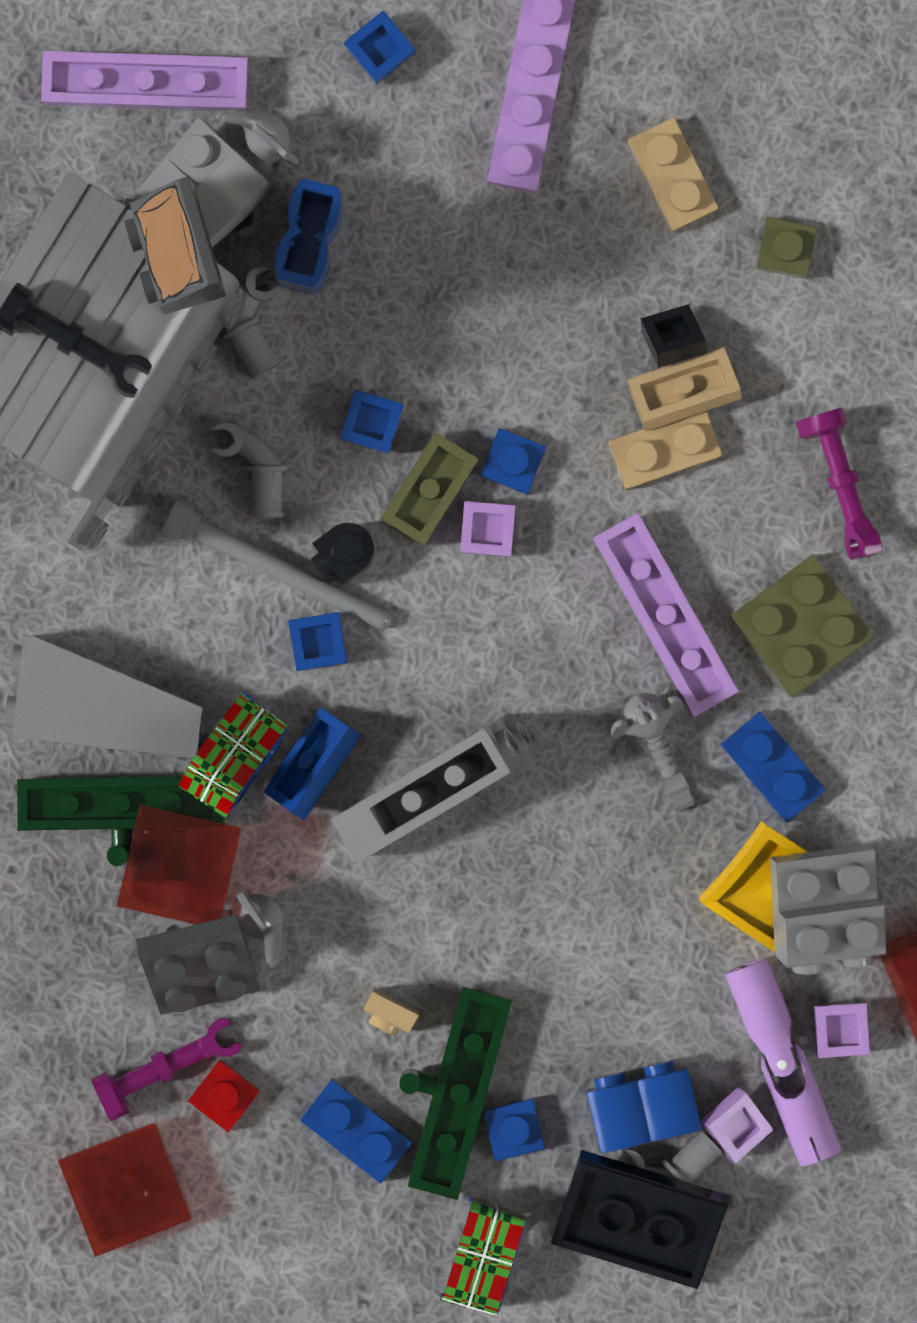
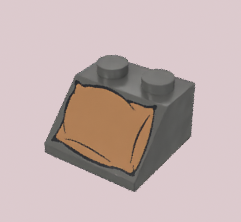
M189 176L177 179L130 203L134 218L124 222L133 252L144 251L149 270L140 272V278L149 304L159 302L160 309L165 315L226 297L197 193Z

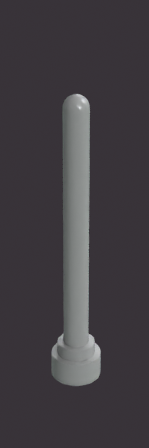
M180 497L175 501L161 530L162 535L177 542L184 539L191 543L194 538L377 629H386L390 625L391 615L388 611L202 520L204 515L196 511V505Z

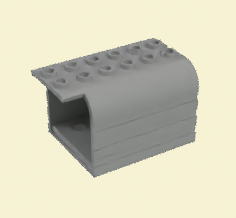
M68 171L0 281V308L13 287L19 282L34 291L33 304L68 325L72 321L85 328L83 334L113 352L124 356L131 354L142 355L152 364V369L148 375L136 368H130L124 372L125 380L138 389L134 398H128L117 391L113 378L108 376L102 369L73 352L69 356L56 349L58 346L57 342L27 324L21 322L12 337L0 330V447L84 497L59 537L84 552L86 548L94 551L100 544L109 528V524L103 520L113 504L121 507L129 497L136 484V480L131 476L141 459L148 463L156 453L164 438L163 435L159 434V429L168 415L173 418L179 415L191 394L187 390L188 382L195 371L201 374L206 371L218 350V347L214 345L215 338L222 327L228 330L233 327L242 313L245 303L241 301L243 290L238 286L237 278L217 263L226 297L165 315L160 309L159 302L149 304L140 278V272L149 270L144 251L133 252L124 222L134 218L132 210Z

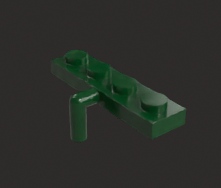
M183 776L17 779V831L111 829V848L107 852V860L113 866H121L131 860L132 829L225 827V818L178 787Z
M462 986L438 1076L415 1069H406L402 1072L399 1085L404 1093L413 1094L421 1092L432 1095L408 1187L458 1200L512 999Z

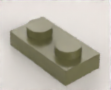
M435 432L384 512L381 520L425 547L479 459Z

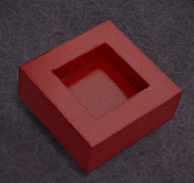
M220 1059L189 1098L188 1102L225 1131L229 1132L258 1095L260 1089Z

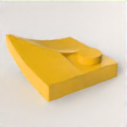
M761 820L741 850L701 894L699 900L738 929L775 952L770 857L810 851Z

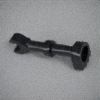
M17 282L0 308L1 331L12 337L21 322L57 342L58 346L56 349L69 356L73 352L102 369L108 376L113 378L114 386L121 395L128 398L135 397L138 389L125 380L124 372L127 369L136 368L148 375L152 369V364L147 358L136 354L124 356L111 351L83 334L85 328L73 321L68 325L33 304L34 291Z

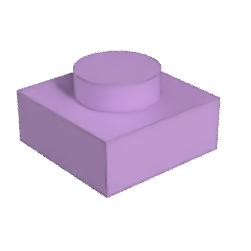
M464 501L460 553L511 557L516 505Z
M866 1002L813 1005L816 1054L818 1058L870 1055Z
M736 1088L700 1120V1123L726 1158L735 1164L773 1131L748 1094L739 1088Z

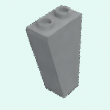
M23 635L22 645H14L11 658V675L19 676L16 696H8L5 709V726L13 727L11 738L193 758L201 748L205 707L36 636Z
M509 714L330 820L357 864L533 759L534 756L530 751V748L533 747L532 740L525 727L519 721L513 722Z

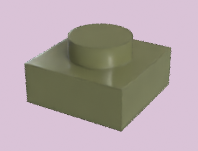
M767 217L756 269L806 279L817 227Z

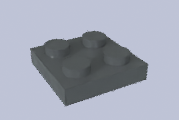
M238 915L136 939L138 956L160 1015L171 1012H184L196 1006L221 1000H233L245 994L260 991L257 972Z

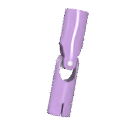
M760 958L727 971L725 977L748 1036L758 1049L765 1054V1056H761V1068L799 1166H807L819 1162L818 1156L823 1161L842 1151L841 1144L804 1051L797 1043L794 1046L791 1043L792 1019L768 958ZM802 1066L805 1075V1086L801 1090L787 1093L776 1084L773 1077L788 1076L795 1069Z

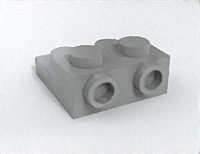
M863 844L770 857L775 956L787 968L792 967L793 972L797 974L811 975L822 972L824 969L823 963L842 960V965L846 967L860 968L871 965L873 963V956L886 954L884 904L877 899L875 849L871 845Z

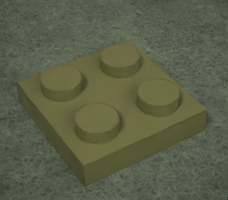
M813 554L730 615L736 626L790 698L874 637Z

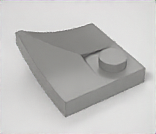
M198 117L133 196L139 199L177 179L189 176L197 193L213 247L236 228L270 193L275 185L206 121Z

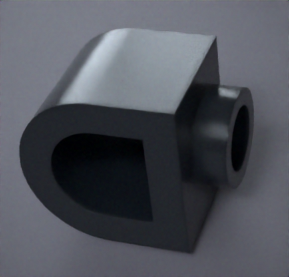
M341 523L312 543L318 553L311 560L328 583L337 577L345 586L370 566L374 558L375 547L370 534L362 526L355 523Z

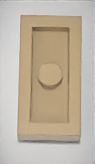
M674 117L628 139L627 143L671 233L718 211L719 208Z
M724 347L627 379L628 388L644 431L742 399L741 388Z
M707 411L648 431L642 429L608 442L625 490L722 457Z

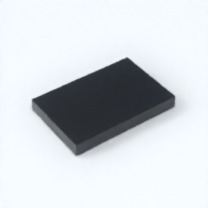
M581 1149L550 1244L698 1289L727 1211L730 1195Z

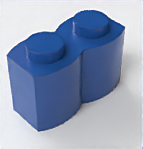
M304 178L295 187L288 206L290 229L281 239L275 256V272L280 287L316 295L324 285L330 266L328 245L336 237L343 215L338 187Z
M668 1060L644 1066L646 1076L625 1080L624 1072L594 1078L595 1088L585 1090L599 1151L606 1153L651 1141L702 1130L688 1069L686 1067L675 1068L674 1060Z

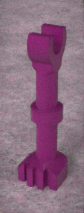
M841 407L797 421L796 426L800 438L807 440L818 436L820 438L831 477L827 478L830 490H836L846 522L844 526L845 549L850 560L881 552L883 549L879 534L872 526L870 520L865 517L855 485L856 482H859V477L856 469H850L839 430L847 424L843 408Z
M220 1018L214 1021L209 1026L205 1036L164 1055L163 1051H160L151 1056V1062L116 1079L107 1072L92 1078V1084L110 1122L130 1113L124 1097L159 1080L165 1084L175 1079L174 1073L215 1054L221 1057H231L237 1054L242 1049L240 1042L234 1043L229 1047H222L216 1041L217 1032L231 1024L229 1019Z

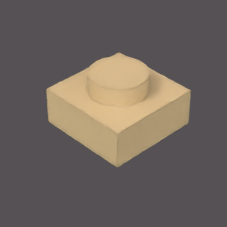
M373 989L363 1009L372 1014L368 1023L393 1036L397 1035L399 1029L410 1033L419 1016V1011L376 989Z

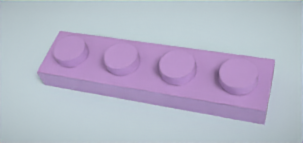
M523 0L487 178V184L537 194L575 0Z
M43 51L41 102L43 105L205 111L245 108L247 110L248 57Z
M639 513L593 537V541L692 717L738 693L736 685Z

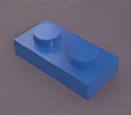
M320 707L263 792L305 821L362 735Z
M760 711L720 743V746L785 823H788L826 791Z
M334 1079L329 1081L300 1119L302 1123L380 1184L413 1143L412 1140Z

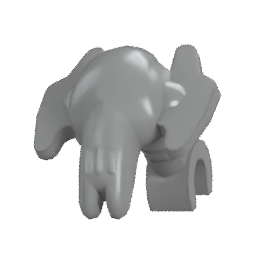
M245 108L223 110L217 114L216 118L220 119V121L240 125L244 129L247 146L256 158L252 165L266 178H270L269 173H271L273 168L271 166L272 163L288 159L292 163L298 164L299 159L289 151L290 135L288 127L280 116L271 112L246 110ZM258 206L232 230L233 233L239 237H248L259 229L262 214Z
M635 694L625 705L623 712L625 718L623 720L619 719L613 724L611 736L613 741L626 735L647 739L648 749L651 750L652 758H655L656 767H659L663 777L661 779L676 812L681 811L695 803L688 790L689 786L681 770L678 769L676 762H674L675 757L673 753H670L671 748L667 744V738L662 733L673 714L685 710L684 704L676 696L669 697L667 701L662 702L660 697L655 694Z
M239 882L233 884L238 899L234 910L227 909L223 912H214V915L208 914L204 918L199 917L191 921L183 916H173L162 922L158 928L157 934L238 915L243 933L264 941L266 963H269L270 969L277 965L280 954L283 953V914L280 905L273 898L263 894L247 895Z

